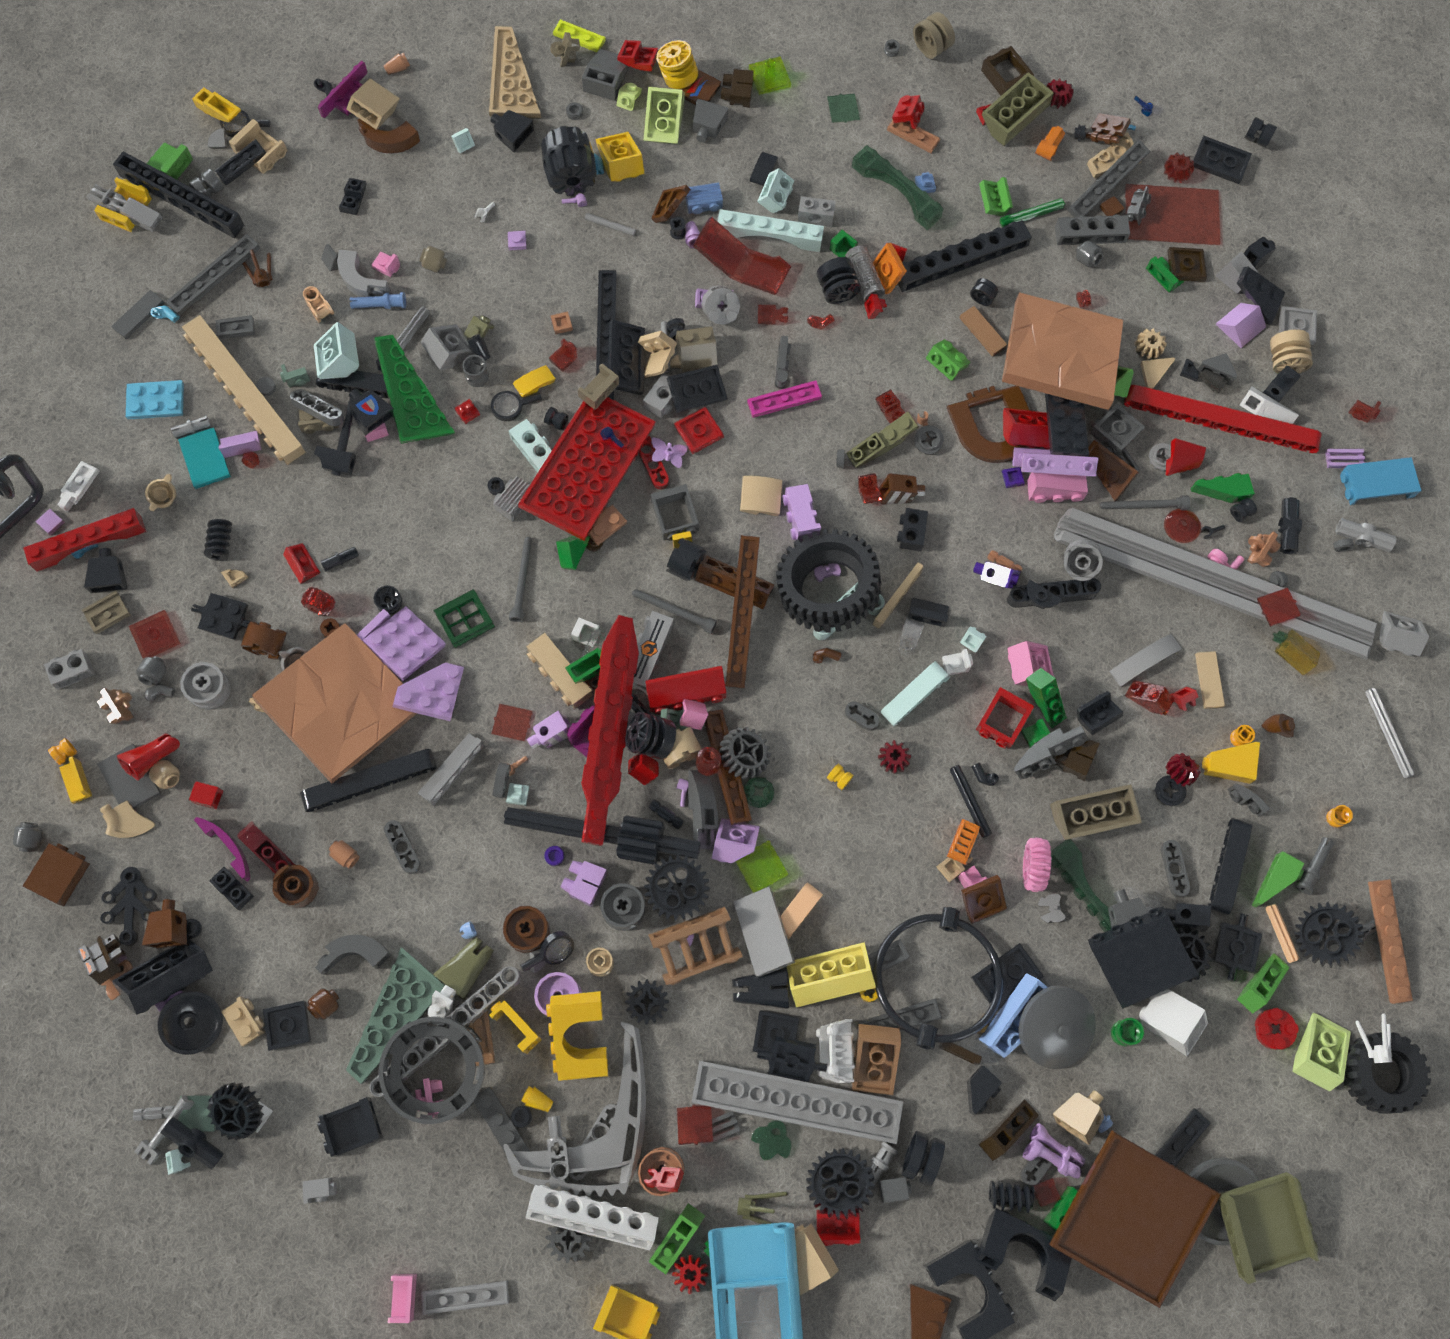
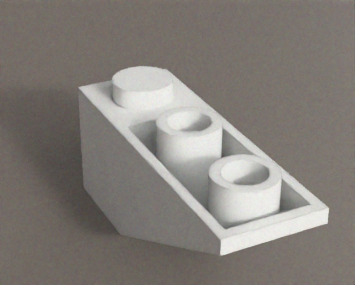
M1254 387L1250 388L1240 403L1241 407L1255 415L1293 424L1299 416L1296 412Z

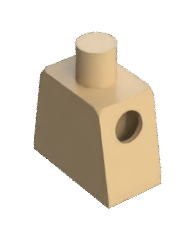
M1094 1090L1088 1098L1080 1093H1075L1053 1113L1056 1123L1090 1145L1104 1119L1103 1111L1099 1106L1103 1097Z

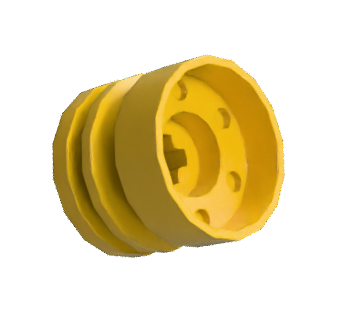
M680 40L671 41L660 48L656 59L668 87L683 89L695 82L698 77V68L688 43Z

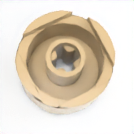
M691 727L682 731L680 729L676 730V740L673 749L663 759L668 769L680 766L679 763L687 760L691 761L702 753L701 746Z

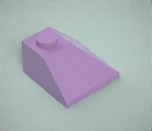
M721 818L712 859L719 862L733 863L754 852L760 827L746 823L731 825L730 820Z

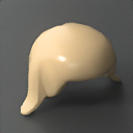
M167 474L164 479H156L148 484L145 496L146 500L150 503V511L169 507L174 502L176 489L171 483V474Z

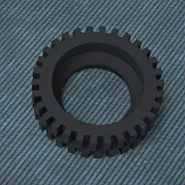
M828 529L822 530V535H818L817 531L812 532L813 537L809 538L806 534L802 536L803 542L800 543L797 539L793 542L795 548L789 546L786 549L787 555L783 554L781 556L782 563L779 562L777 566L776 582L782 605L792 620L796 619V623L800 626L804 622L806 629L810 630L813 625L816 632H820L821 627H824L825 633H831V627H835L836 632L841 631V626L843 625L846 626V629L852 628L851 622L854 621L858 625L861 623L860 616L866 619L869 616L868 610L873 612L875 603L879 602L882 581L877 555L872 551V547L869 544L866 546V541L863 538L858 541V535L854 533L849 537L848 531L843 530L842 535H840L838 529H833L832 534H828ZM825 564L844 565L851 569L858 579V588L853 594L841 601L828 604L807 600L803 595L802 587L807 575L813 569Z

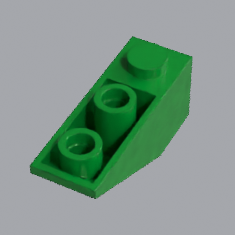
M1241 473L1233 474L1230 477L1218 476L1211 480L1199 479L1190 489L1191 492L1228 503L1241 502L1245 498L1251 499L1255 494L1249 474L1242 475Z
M1042 668L1028 676L1026 681L1029 691L1048 725L1054 728L1067 718L1056 678Z

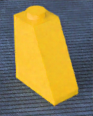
M1260 742L1211 752L1202 761L1204 775L1251 784L1257 777Z

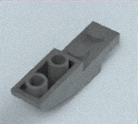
M1082 726L1063 733L1061 728L1043 737L1019 760L1014 768L1015 773L1021 780L1031 777L1040 770L1050 768L1051 765L1056 763L1053 758L1054 756L1062 755L1067 750L1081 746L1089 740Z
M688 770L689 810H693V840L701 842L700 849H714V829H718V813L713 786L707 771Z

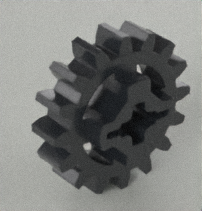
M646 979L645 984H642L639 980L638 987L632 985L631 989L633 992L626 993L630 997L629 1000H625V1004L630 1005L626 1011H632L633 1013L630 1018L638 1017L637 1023L639 1024L642 1020H645L646 1025H648L649 1020H652L655 1024L656 1017L662 1019L661 1012L668 1011L664 1007L665 1004H669V1000H664L668 993H662L663 986L656 987L657 982L655 980L652 984H649L648 979ZM643 989V994L640 997H635L637 992ZM651 989L656 991L660 998L654 997L651 994ZM646 993H648L650 1001H653V1003L649 1004L647 1012L645 1005L641 1003V1001L645 1000ZM634 1006H639L643 1010V1015L639 1014L634 1009ZM655 1006H660L658 1011L651 1015V1010Z

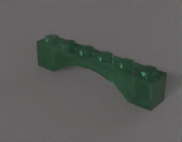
M866 145L853 157L851 167L865 178L884 181L898 189L910 203L914 220L926 230H929L941 219L944 210L941 204L935 202L925 191L917 187L912 180H909L900 170L893 167L887 159L881 157L875 149Z
M1071 839L1065 840L1051 851V865L1060 870L1064 882L1071 884L1075 889L1073 891L1075 896L1086 903V909L1093 917L1096 916L1100 921V928L1106 932L1112 928L1108 912L1109 907L1103 904L1090 888L1084 874L1081 851Z

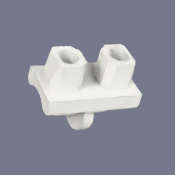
M447 985L444 986L440 993L435 991L432 995V1005L428 1009V1016H449L453 1011L456 991Z

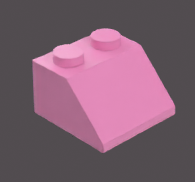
M1025 641L1007 648L1009 653L1008 660L1012 668V679L1016 685L1028 686L1026 678L1039 668H1042L1054 677L1046 645Z

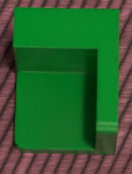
M841 230L830 241L829 250L838 257H845L851 248L858 245V242L844 230Z
M1041 718L1036 724L1023 729L1021 733L1029 748H1031L1043 737L1050 734V731Z

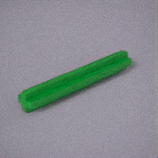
M1062 198L1001 217L999 222L1001 227H1005L1011 222L1026 221L1063 209L1065 202Z

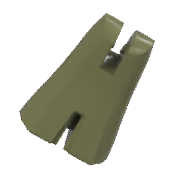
M478 937L471 940L459 953L433 974L444 985L454 989L456 995L463 1000L469 994L480 972L494 951L486 945L478 955H475L483 944V941Z

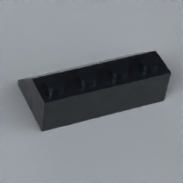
M187 939L186 945L173 946L114 979L112 982L129 1009L138 1015L148 1011L153 1005L167 1000L169 996L177 991L184 990L194 981L203 979L213 970L205 951L190 939Z

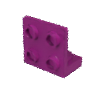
M591 706L590 709H585L580 716L581 719L577 723H573L567 730L570 744L586 758L594 706Z

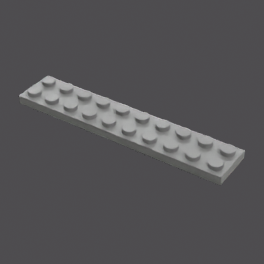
M699 1061L691 1102L897 1144L903 1101Z

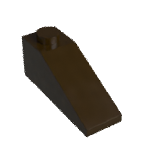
M1024 1099L978 1145L994 1161L1010 1149L1039 1115Z

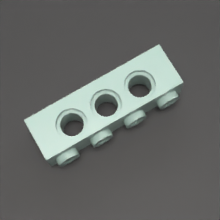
M525 419L510 429L509 435L538 473L552 450L549 448L550 444L547 439L538 434L539 430L534 423L530 424ZM530 439L535 440L532 443H527V441ZM539 453H545L544 456H537Z

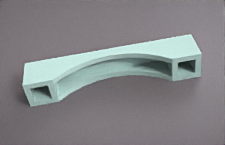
M722 209L719 211L717 236L729 238L766 236L789 242L802 250L820 252L824 226Z

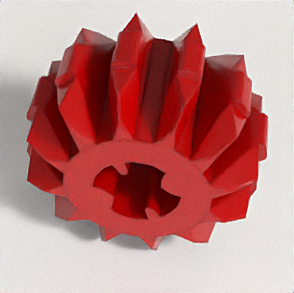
M689 1255L688 1263H686L684 1257H681L680 1260L683 1266L678 1263L674 1265L680 1272H672V1276H680L679 1279L674 1281V1284L683 1283L680 1287L681 1292L684 1291L686 1286H689L688 1294H692V1286H695L696 1291L699 1292L700 1287L698 1283L704 1286L707 1284L701 1277L709 1276L708 1272H701V1270L707 1267L706 1263L698 1266L701 1261L700 1257H697L695 1263L692 1262V1255ZM687 1269L696 1271L697 1274H694V1280L685 1278L684 1274H687Z

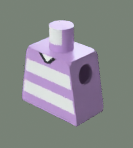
M557 711L535 725L533 730L536 734L529 737L527 741L532 749L541 744L549 748L568 738L567 730L571 724L566 716Z

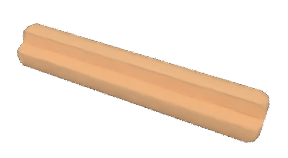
M1276 904L1267 906L1266 912L1289 963L1298 961V953Z

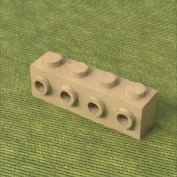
M546 633L526 646L529 652L527 653L528 658L532 663L537 662L540 666L538 668L540 673L544 677H549L552 681L550 685L556 692L560 691L563 697L561 698L568 707L571 705L575 710L593 696L592 690L585 682L574 683L565 669L570 663Z

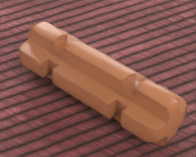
M994 550L987 557L990 561H995L996 564L1018 571L1023 569L1018 564L1015 565L1008 558L998 555L999 553Z

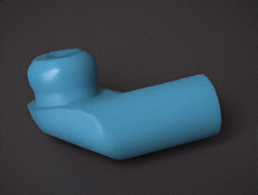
M594 153L597 175L604 174L603 160Z

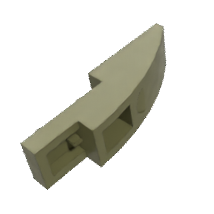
M906 412L879 433L875 432L846 454L855 468H859L906 440L905 437L918 429L919 426L911 414Z

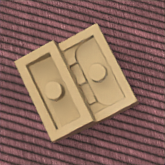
M743 476L740 511L755 515L759 513L772 516L780 515L782 480L760 476Z

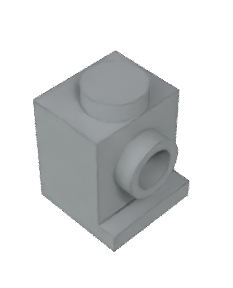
M333 1178L302 1182L304 1204L313 1203L312 1198H314V1202L328 1201L327 1196L337 1194L336 1182H333Z

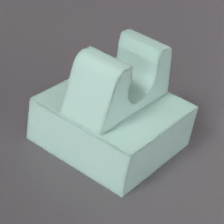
M467 128L451 136L459 153L475 146Z
M970 626L960 643L976 653L987 636L977 631L975 627Z
M510 783L506 803L526 806L530 787Z
M178 1149L165 1153L168 1175L178 1173L191 1165L190 1162L183 1163L181 1161V1157L184 1155Z

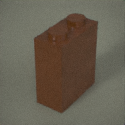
M49 843L23 884V887L64 907L90 863L84 861L86 857L77 852L73 855L68 853L69 848L59 843L56 846Z

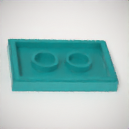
M214 427L178 439L195 489L231 477L225 457L219 450L220 442Z

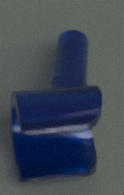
M1135 96L1134 100L1143 107L1141 113L1148 117L1152 113L1153 104L1151 102L1146 104L1138 96Z
M605 427L601 430L600 435L604 440L611 438L620 448L624 446L616 438L611 427Z

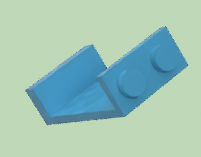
M1412 457L1347 465L1340 475L1341 482L1344 483L1346 488L1345 497L1349 500L1350 505H1354L1360 499L1406 494V498H1414L1421 492Z

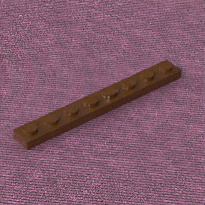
M741 535L725 687L745 689L760 537Z

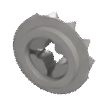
M1161 443L1152 447L1148 457L1154 469L1158 468L1164 471L1166 470V460L1163 463L1159 457L1163 453L1165 458H1171V445Z

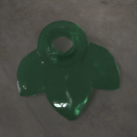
M773 1120L767 1126H761L754 1130L751 1140L760 1144L759 1154L762 1160H769L777 1153L783 1158H788L790 1155L791 1140L786 1136L787 1129L782 1121ZM774 1128L780 1130L778 1135L773 1134L772 1130Z

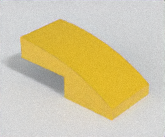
M545 365L518 378L513 382V385L523 398L537 393L541 387L554 383L556 378Z

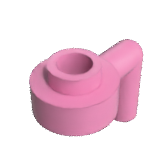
M1213 549L1208 554L1209 560L1235 570L1244 561L1242 556H1238L1229 565L1227 563L1228 557L1219 549Z

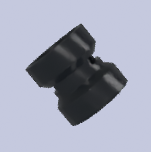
M674 318L667 322V328L670 331L669 337L674 341L676 340L677 331H682L685 328V322L681 318Z
M551 406L546 412L544 423L547 425L553 424L556 429L562 431L569 415L564 412L560 413Z
M1245 498L1240 504L1231 506L1230 513L1237 522H1242L1246 520L1247 516H1253L1257 513V506L1252 499Z

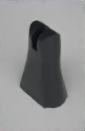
M787 967L759 978L754 974L732 979V988H748V992L733 993V1002L789 1009Z

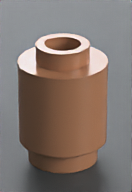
M343 840L335 841L329 848V856L344 868L351 869L360 858L357 855V851Z

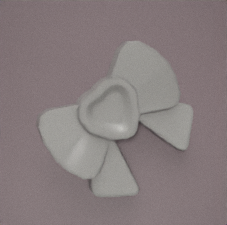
M1051 894L1046 898L1041 897L1038 906H1049L1048 910L1050 913L1041 916V919L1046 923L1050 921L1057 923L1066 918L1061 911L1059 904L1061 896L1059 894Z

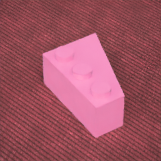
M1031 472L1027 480L1029 501H1035L1036 503H1043L1046 500H1053V502H1062L1064 500L1079 502L1088 493L1086 476Z

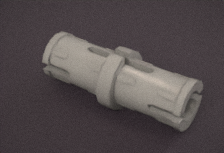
M206 415L193 421L187 420V423L171 427V430L173 431V436L177 439L178 437L190 433L195 434L196 431L211 427V424Z

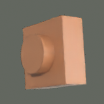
M568 311L551 315L555 335L573 330Z

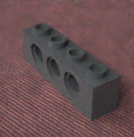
M1128 215L1058 218L1055 225L1057 245H1080L1086 241H1091L1095 244L1126 243L1130 235Z

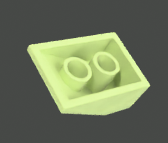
M648 87L644 141L678 144L685 94L683 90Z
M1313 1013L1296 1052L1292 1072L1328 1091L1333 1090L1344 1081L1351 1032Z

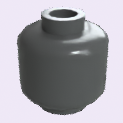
M1091 241L1081 243L1076 249L1077 261L1087 267L1097 266L1103 258L1102 248Z
M157 656L145 657L136 670L138 680L148 686L158 684L167 671L166 666L163 664L164 661Z
M21 822L19 826L14 828L13 845L19 847V851L32 852L33 848L41 845L42 829L38 827L37 823Z

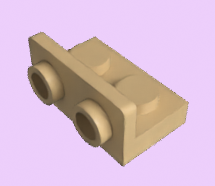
M238 997L236 999L237 1002L221 1012L241 1046L244 1047L265 1033L262 1028L265 1024L260 1016H255L253 1013L254 1005L248 998Z

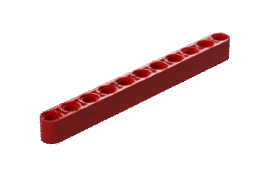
M1130 385L1127 398L1125 397L1124 405L1126 407L1132 406L1133 409L1145 412L1148 410L1150 411L1149 413L1161 416L1167 415L1169 418L1181 421L1183 419L1185 422L1197 425L1203 424L1205 427L1216 430L1219 428L1220 431L1232 434L1238 433L1240 436L1252 439L1255 437L1256 440L1268 443L1274 442L1276 445L1288 448L1291 446L1292 449L1304 452H1319L1322 433L1318 430L1139 385Z

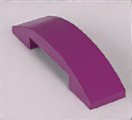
M199 817L193 819L207 836L212 837L217 834L236 857L230 865L242 879L249 881V866L244 853L236 841L215 824Z

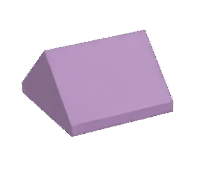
M1240 303L1216 323L1240 348L1266 328L1260 306Z

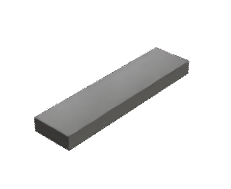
M508 1280L421 1292L422 1315L510 1303Z

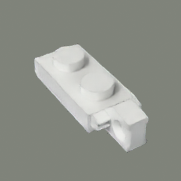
M81 461L61 489V500L57 505L62 510L68 512L73 504L76 505L100 471Z

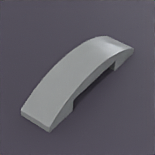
M1169 634L1137 652L1109 672L1121 687L1154 665L1182 650L1172 634Z

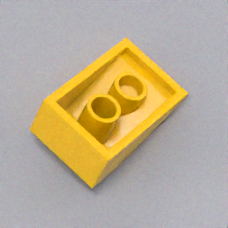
M629 132L595 139L606 173L611 182H618L625 178H635L645 174L642 154Z

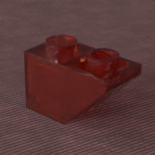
M1136 680L1132 682L1125 694V697L1148 711L1165 716L1175 701L1166 687Z

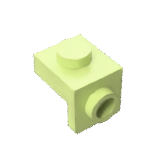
M634 83L623 85L619 89L617 106L632 111L635 100L641 95L642 88L637 87Z

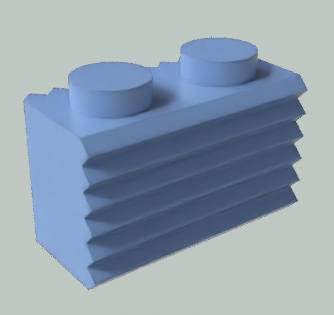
M719 182L689 187L691 190L685 197L688 214H700L704 211L715 212L723 208V198Z

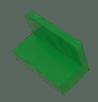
M1154 256L1150 259L1146 269L1169 293L1184 283V281H1179L1170 272L1169 263L1163 257L1157 258Z

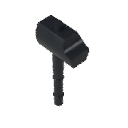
M351 398L348 401L337 450L317 446L314 452L320 458L322 468L326 471H331V475L339 477L341 474L351 476L356 462V455L346 452L353 419L350 412V403L353 402Z

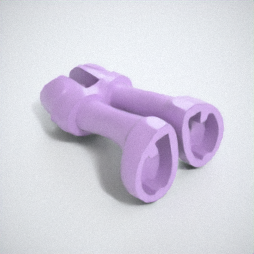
M1036 1124L1030 1133L1029 1138L1032 1141L1026 1146L1023 1158L1032 1161L1036 1157H1042L1054 1164L1060 1174L1077 1179L1080 1178L1082 1172L1080 1167H1083L1085 1163L1084 1157L1072 1146L1065 1147L1048 1134L1047 1129L1043 1125ZM1042 1143L1054 1149L1060 1156L1047 1149Z

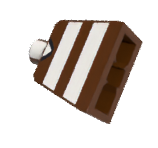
M889 473L879 487L880 504L911 503L915 496L925 495V485H917L915 476Z

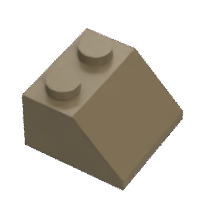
M712 326L677 331L675 342H677L676 348L682 373L718 365L716 341Z

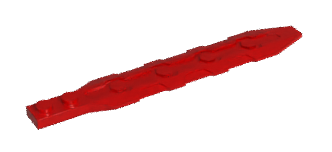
M618 615L602 644L599 662L601 666L594 696L593 721L588 736L587 761L584 765L581 782L587 801L582 843L597 846L603 845L608 807L620 790L623 750L626 748L625 736L628 715L632 705L633 697L631 694L634 674L637 670L639 656L633 618Z

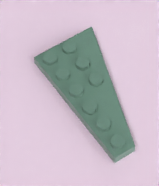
M402 947L373 1008L369 1022L364 1028L360 1042L356 1046L346 1068V1071L360 1084H363L379 1066L382 1052L390 1038L409 1021L412 1022L420 1019L432 1005L433 993L435 991L440 993L445 986Z

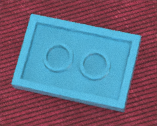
M183 381L127 384L126 418L143 419L183 416Z

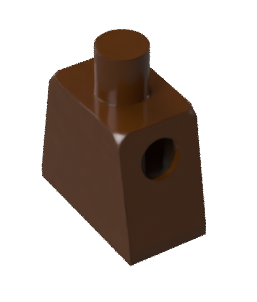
M163 900L162 910L149 914L142 942L143 946L160 949L187 944L185 912L175 910V900Z

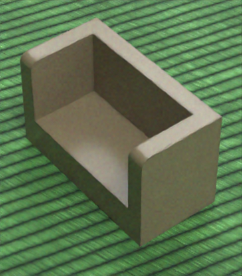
M603 364L599 366L600 373L585 389L581 387L578 389V397L595 410L619 385V376Z

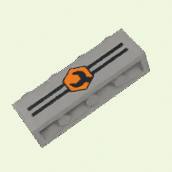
M652 611L650 616L646 617L643 625L645 630L643 633L640 632L637 638L639 656L633 680L634 688L646 692L645 681L651 680L673 628L674 618Z

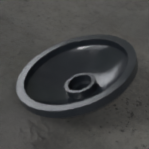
M198 991L180 993L172 997L161 1009L157 1021L158 1035L163 1044L175 1053L191 1055L202 1052L210 1047L218 1038L223 1024L222 1012L217 1002L205 993ZM187 1017H191V1023L189 1024L184 1023Z

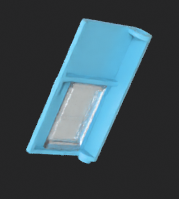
M782 1222L710 1230L708 1232L716 1339H803L794 1224Z

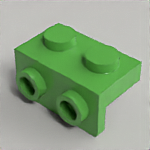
M1002 177L998 182L982 180L979 183L986 214L1004 216L1013 207L1006 177Z
M945 339L935 344L926 356V359L951 381L971 363L963 353L959 352L953 347L952 343Z

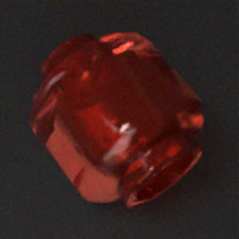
M713 747L702 748L696 756L698 772L705 776L716 774L721 767L722 759L720 752Z

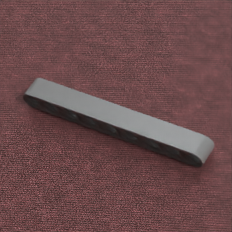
M505 967L446 1018L459 1022V1014L466 1012L468 1018L466 1022L461 1024L468 1028L520 983L522 978L521 972L515 967ZM510 971L516 973V978L512 982H508L506 979L507 973ZM497 984L500 987V991L497 995L493 996L490 989L493 985ZM482 998L484 1001L483 1007L477 1010L474 1003L476 999ZM444 1023V1025L438 1024L437 1026L445 1027L447 1025L450 1026V1024ZM427 1036L406 1051L402 1059V1081H406L447 1046L451 1040L441 1036ZM432 1039L435 1042V1047L433 1050L428 1051L426 1043ZM416 1053L419 1060L415 1065H412L410 1056ZM391 1065L388 1067V1071L384 1072V1076H391ZM378 1075L370 1083V1092L376 1097H384L383 1093L377 1090L379 1083Z

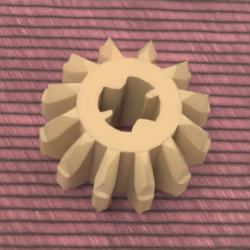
M1154 328L1151 331L1148 329L1144 330L1135 341L1136 352H1142L1140 354L1141 357L1147 355V360L1151 357L1156 359L1164 352L1167 345L1165 342L1166 336H1160L1161 331L1156 333Z

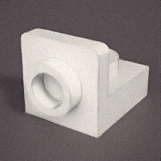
M967 649L962 650L961 653L942 657L944 669L948 675L969 672L971 665H973L972 656L968 654Z

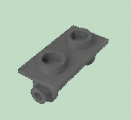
M1148 186L1145 187L1144 191L1137 189L1134 192L1131 205L1126 214L1128 215V221L1137 220L1138 225H1140L1142 218H1145L1147 204L1151 202Z

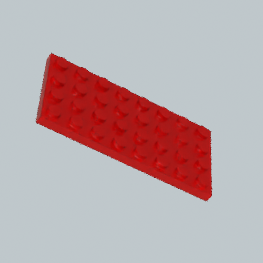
M608 397L596 410L583 401L519 501L518 507L585 541L653 430L656 421Z

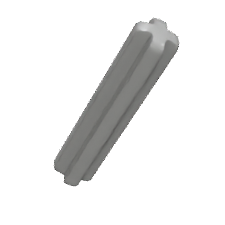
M421 307L398 337L397 342L402 350L430 314L427 308Z

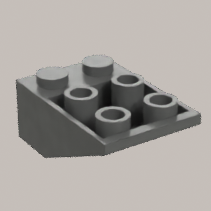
M599 49L587 64L582 76L583 92L615 101L629 66L617 60L618 54Z

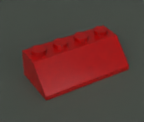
M1004 408L1003 436L1007 443L1012 446L1026 445L1030 448L1043 447L1050 449L1047 412Z
M722 666L645 681L650 712H655V714H661L662 709L674 708L675 711L683 710L684 699L700 703L708 701L719 703L723 701V698H726Z

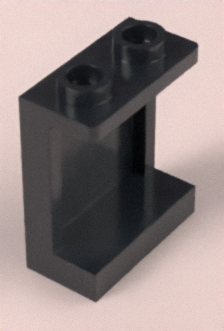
M370 1097L360 1099L359 1102L328 1114H322L319 1116L320 1121L317 1122L318 1129L321 1134L324 1133L326 1140L323 1143L324 1149L331 1157L339 1156L383 1138Z

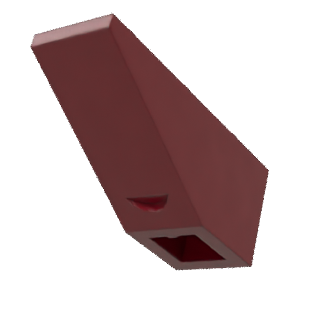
M253 821L237 834L238 839L275 874L286 865H295Z

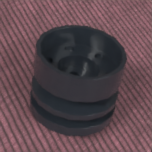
M837 257L825 262L818 268L816 275L821 287H823L822 291L828 303L838 304L849 301L861 291V285L850 258Z
M638 712L631 718L625 736L626 746L633 753L664 759L673 749L676 740V726L670 719Z

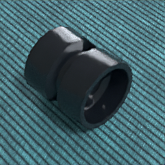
M1255 117L1244 138L1252 142L1256 140L1258 145L1266 148L1277 126L1270 123L1264 124V120Z

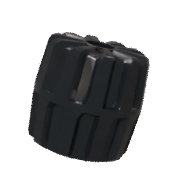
M560 126L549 131L541 143L542 162L549 186L553 188L555 193L563 194L565 192L566 196H574L575 192L585 193L586 187H593L595 177L597 176L594 152L588 135L576 126Z

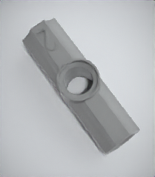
M1344 518L1339 520L1335 530L1337 535L1353 539L1357 545L1362 544V547L1372 546L1386 552L1392 551L1397 540L1396 536L1376 530V526L1372 524H1358Z

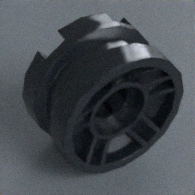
M980 278L976 281L975 286L972 287L970 296L975 302L983 306H990L999 291L993 282Z
M385 585L378 588L373 597L374 603L380 612L384 609L391 615L398 612L400 607H402V597L393 586ZM387 597L391 599L389 603H386Z

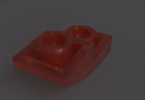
M891 389L875 398L880 410L890 424L905 414V411L900 406L901 402Z

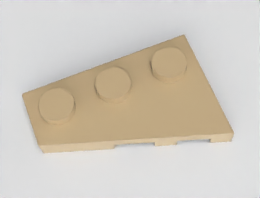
M1128 132L1124 134L1118 144L1113 143L1105 150L1103 149L1088 160L1087 166L1093 178L1102 176L1134 144Z

